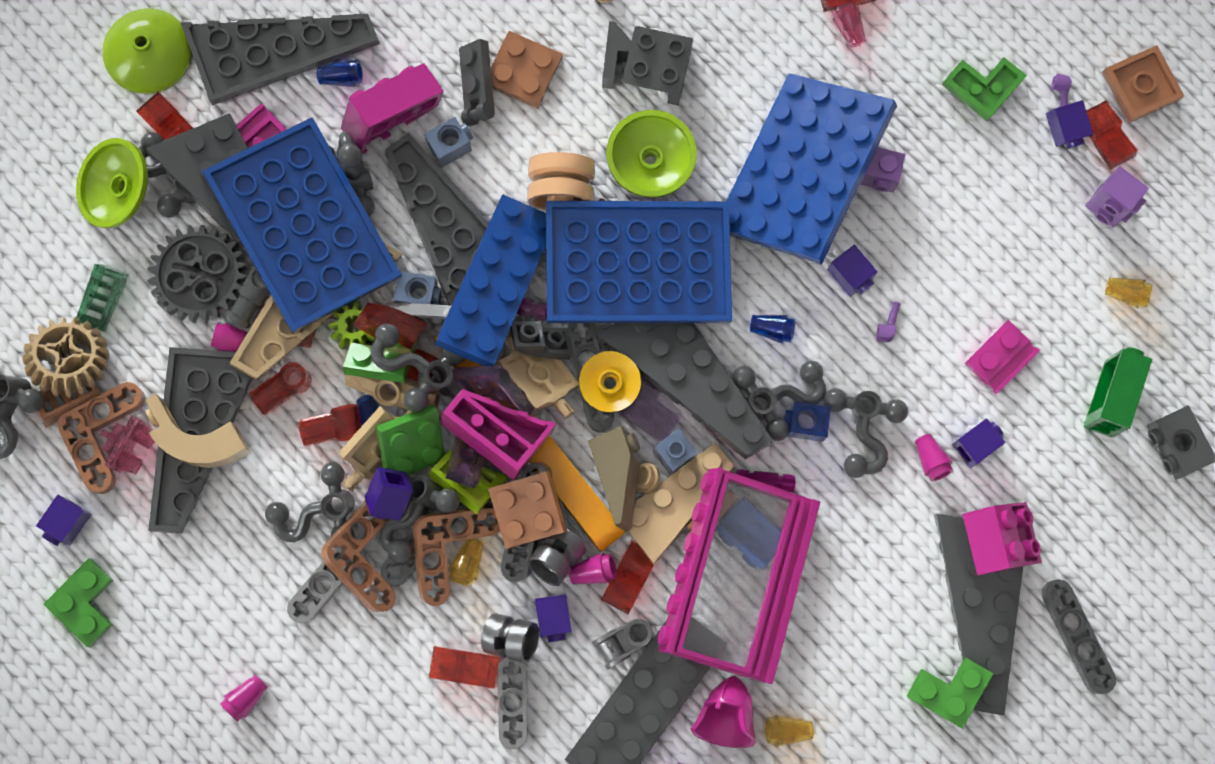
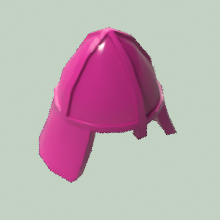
M732 675L711 691L707 701L703 704L697 720L690 729L692 734L703 741L722 747L748 748L757 743L754 732L752 698L746 685L739 678Z

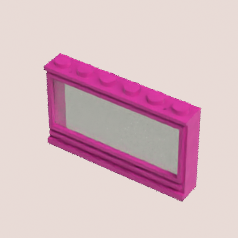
M720 467L708 469V473L704 474L700 484V490L702 491L700 502L695 505L692 512V520L694 521L692 531L686 536L683 550L686 551L684 560L676 570V589L667 602L666 611L669 614L666 625L662 626L658 635V643L660 644L658 651L760 683L773 684L821 502L726 471Z

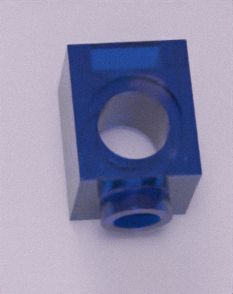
M794 402L791 409L785 410L784 420L790 427L788 437L824 442L828 437L831 407ZM800 415L810 416L813 420V427L810 429L801 427L798 417Z

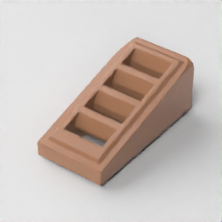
M96 384L94 389L85 386L88 393L84 395L74 390L73 393L76 399L72 401L66 396L65 391H61L59 395L65 403L62 406H59L52 389L46 393L40 390L44 397V403L49 401L53 408L52 411L48 412L43 405L36 412L44 427L47 428L57 423L65 412L99 396L101 393Z

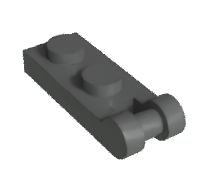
M478 39L459 47L464 101L461 120L467 127L478 124L479 120L487 121L492 119L495 115L488 41Z

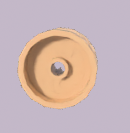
M548 152L537 154L530 158L528 176L534 181L527 188V203L530 206L546 211V201H594V189L589 184L595 178V162L593 159L584 155L567 152Z

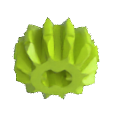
M354 301L353 309H350L347 305L342 308L344 313L333 312L334 318L338 321L329 322V328L335 330L330 337L333 341H339L338 347L341 350L346 349L348 345L350 348L351 343L367 345V341L374 343L376 339L372 333H375L380 325L375 324L378 322L379 316L377 313L371 314L372 308L370 305L367 304L361 309L359 301ZM357 322H359L361 329L358 332L354 329L353 333H351L352 331L349 326L352 323L357 325Z

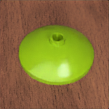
M152 8L134 10L120 17L108 30L102 47L103 62L112 79L122 88L138 94H155L171 88L185 75L192 59V52L180 21L168 12ZM140 41H147L145 46L138 47Z
M643 110L627 116L617 124L609 137L606 157L612 177L623 189L639 197L660 198L676 192L689 180L695 168L697 149L691 131L680 119L664 111ZM651 156L656 159V162L648 164L645 159Z
M110 138L97 144L88 153L78 173L76 198L82 215L89 223L101 228H115L126 223L137 212L144 200L148 186L147 164L140 149L128 140Z

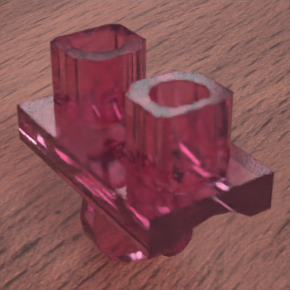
M131 415L126 426L116 423L111 433L102 430L100 435L107 438L102 450L110 454L104 465L119 473L124 471L136 475L143 462L142 459L131 454L136 443L150 449L155 442L149 434L152 430L146 427L147 424Z

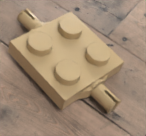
M509 331L506 337V344L512 353L497 362L495 365L497 371L531 415L545 407L555 406L564 420L569 418L575 411L569 406L564 397L575 391L579 386V382L561 360L530 356L514 350L512 334Z
M381 406L339 451L340 456L350 463L354 469L353 473L342 483L351 492L364 478L372 480L377 467L383 468L376 426L399 416L390 414ZM408 410L404 415L411 413L412 411Z

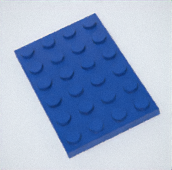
M789 73L726 202H729L730 236L822 264L897 108L895 100Z
M313 117L202 171L204 178L292 334L402 276Z
M546 201L547 323H731L732 292L729 202Z

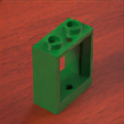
M1132 347L1122 348L1106 359L1083 427L1111 438L1130 429L1153 359L1144 356L1143 351Z

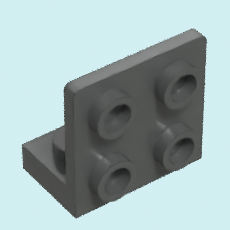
M636 26L624 70L623 83L669 93L667 103L679 106L693 38Z

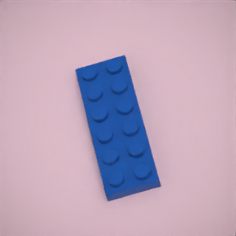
M502 194L439 332L435 346L493 370L546 246L545 212Z

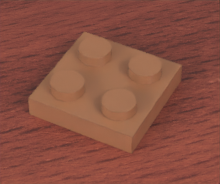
M508 31L491 66L492 87L500 93L538 109L559 67L563 54L512 31Z
M1158 45L1106 67L1102 71L1128 123L1174 104L1185 97Z
M550 471L488 488L505 549L567 532Z

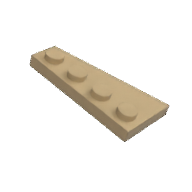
M716 442L658 484L654 491L643 495L635 501L632 526L628 532L654 566L662 558L661 556L668 547L672 546L687 524L692 521L693 509L700 502L702 495L700 490L701 480L704 474L708 473V469L720 467L729 472L734 471V465Z

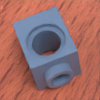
M456 117L424 134L426 144L441 168L472 151L470 140L473 139V136L465 123L460 125ZM450 136H454L459 139L458 142L452 146H447L443 143V141Z
M400 271L402 276L398 277L394 303L440 304L442 288H438L436 277ZM422 288L427 293L424 297L416 299L411 296L415 289Z
M679 428L653 448V453L670 476L698 454Z

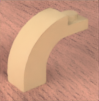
M154 394L145 400L149 407L145 411L154 427L160 426L149 434L161 449L174 458L192 466L210 468L228 465L251 453L237 426L231 421L208 434L190 435L180 429L165 401L160 396Z

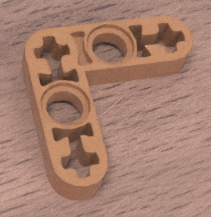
M122 383L65 412L58 420V430L85 486L94 493H108L113 489L116 482L115 474L94 432L139 410L143 406L145 394L134 383ZM127 390L137 394L133 397L134 402L132 404L127 401L117 404L121 408L118 412L116 405L110 400L113 397L118 402L125 399V392ZM106 403L110 409L108 416L101 420L96 419L94 416L95 407L98 404ZM70 420L80 421V424L77 425V430L83 437L87 434L88 437L78 439L73 431L67 430L71 425ZM91 444L95 450L94 456L88 461H82L79 457V450L82 446ZM95 466L100 474L107 475V478L103 480L104 485L101 487L98 484H93L97 476L94 470L89 468L86 471L85 468Z
M365 500L324 544L321 557L325 565L370 611L377 613L388 611L393 607L396 599L395 592L359 552L389 519H379L374 516L370 520L365 518L370 516ZM355 522L361 524L364 528V536L361 540H356L351 534V527ZM340 547L342 549L340 556L343 559L334 560L335 551L332 548ZM353 559L352 563H350L349 565L346 564L345 561H350ZM356 567H360L365 572V580L361 585L356 584L352 579V571ZM369 586L372 589L364 592V589L368 588ZM374 592L384 593L382 596L384 603L376 604L375 601L378 597Z
M484 506L478 514H475L469 508L455 510L452 513L426 514L420 516L413 524V540L418 592L424 602L431 606H440L449 597L450 588L445 543L492 536L500 531L493 507ZM488 513L495 518V521L490 522V528L484 524H474L473 519L477 521L487 519ZM457 517H463L466 521L465 529L461 533H453L451 530L452 521ZM427 522H429L434 527L443 526L446 535L443 536L444 532L441 530H433L430 532V537H427L426 534L421 533V530L425 529ZM430 552H436L439 556L438 564L434 568L427 569L423 563L424 557ZM425 575L434 576L435 585L441 588V591L436 592V598L427 594V591L432 590V580L429 577L425 578Z

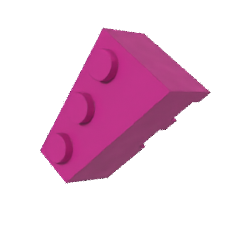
M425 63L416 67L409 66L403 69L398 76L391 79L383 78L374 87L366 91L358 90L354 92L348 99L341 129L343 132L346 131L351 135L362 154L368 151L366 149L367 144L378 137H381L383 141L391 136L389 130L403 122L408 126L436 108L440 103L444 90Z
M464 389L459 392L443 411L441 418L443 426L513 480L518 477L549 439L557 424L549 420L546 422L529 416L527 412L521 410L516 411L500 405L497 401Z

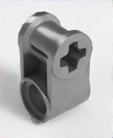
M634 619L618 629L615 628L591 643L593 647H598L606 661L605 667L608 670L646 646L652 639L653 631L647 621ZM636 624H642L647 628L648 636L642 642H635L630 638V629ZM608 642L610 643L611 647L613 648V650H614V652H615V654H616L615 656H613L611 650L609 649V647H608V645H607Z

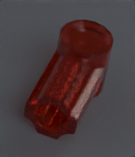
M289 362L280 369L279 373L249 392V395L261 413L267 415L296 394L306 392L311 386L312 377L310 372L300 364ZM295 371H301V381L296 385H290V375Z
M356 404L339 406L331 409L330 413L298 420L300 436L305 447L333 440L348 441L362 427Z

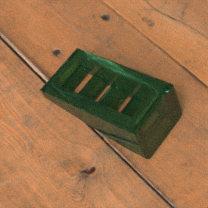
M94 264L76 316L80 323L83 324L88 321L91 327L106 331L126 285L129 273L104 264ZM103 276L115 279L113 284L103 281ZM98 287L109 290V296L97 292ZM93 299L106 302L105 308L93 304ZM90 309L102 314L101 319L87 315L88 310Z

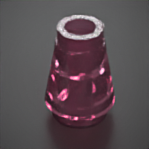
M853 1L831 11L834 16L832 21L850 48L859 46L867 41L859 7H855Z

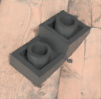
M513 321L510 329L514 350L540 358L570 360L572 347L568 328H542L541 321Z

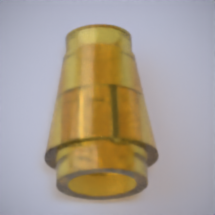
M1109 277L1104 294L1137 309L1139 306L1146 308L1153 284L1146 283V279Z
M467 539L448 568L450 580L468 587L472 586L473 581L478 580L484 543L476 539Z
M774 715L773 718H767L765 722L766 741L768 744H774L775 747L812 740L814 736L812 721Z

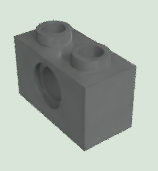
M1189 405L1146 425L1149 429L1148 437L1151 443L1159 448L1163 456L1164 468L1170 475H1173L1175 480L1215 462V454ZM1175 437L1183 441V451L1176 448L1174 444Z

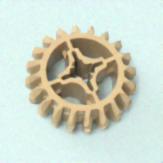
M62 316L61 323L55 324L50 319L48 322L49 327L45 328L38 325L39 335L30 333V343L24 344L23 347L26 354L23 355L22 361L26 365L24 368L25 373L31 377L33 385H40V389L44 393L52 389V393L56 398L61 391H65L66 396L70 398L74 390L83 395L84 386L94 389L95 382L93 379H103L102 371L108 370L107 359H109L110 354L106 348V339L101 337V333L97 328L92 329L88 321L80 325L77 317L71 323H67V319ZM76 342L86 345L91 350V354L84 353V349L77 348ZM41 361H48L50 365H54L56 372L53 373L41 365Z

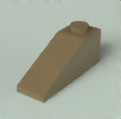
M620 426L588 440L614 523L626 532L631 530L640 468V459L637 451L640 450V445L634 433L630 434Z

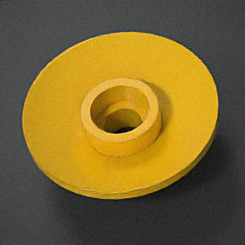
M615 351L598 353L584 364L580 372L579 387L585 401L596 410L608 413L624 410L635 401L641 387L640 372L636 364L622 353ZM607 379H613L616 382V386L608 389L604 386V382Z

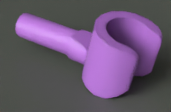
M1056 74L1052 79L1051 90L1060 91L1061 107L1068 105L1067 97L1072 80L1067 75Z
M893 302L887 324H878L877 341H892L896 333L895 323L901 305L899 302Z

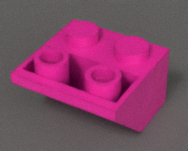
M1027 502L995 505L962 514L977 576L1042 563L1040 557L1041 547L1035 537L1032 525L1033 515L1028 508Z

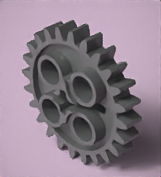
M189 225L185 235L177 229V238L175 240L166 236L168 245L166 247L159 244L156 246L161 252L160 256L151 255L150 257L156 263V266L148 267L147 270L155 275V277L147 281L151 286H157L151 291V294L155 298L161 297L157 304L161 308L168 306L166 312L170 316L177 312V318L180 321H183L187 315H189V320L193 324L196 323L198 316H201L205 323L209 321V314H213L217 319H220L219 310L222 308L225 311L231 310L228 303L230 301L234 303L237 301L238 298L235 294L241 288L240 282H244L247 278L241 272L247 270L248 265L245 262H239L245 255L242 251H236L239 247L236 241L228 243L230 237L227 233H223L219 237V231L215 227L212 228L209 234L204 225L200 226L198 233ZM196 250V256L192 260H183L187 251ZM216 260H225L222 269L212 271V264ZM175 264H178L195 273H200L202 270L206 276L218 280H223V283H214L210 279H207L200 275H197L196 278H194L190 272L176 268L174 269L173 266ZM185 278L181 288L172 289L175 279ZM213 287L211 297L207 299L200 298L203 289Z

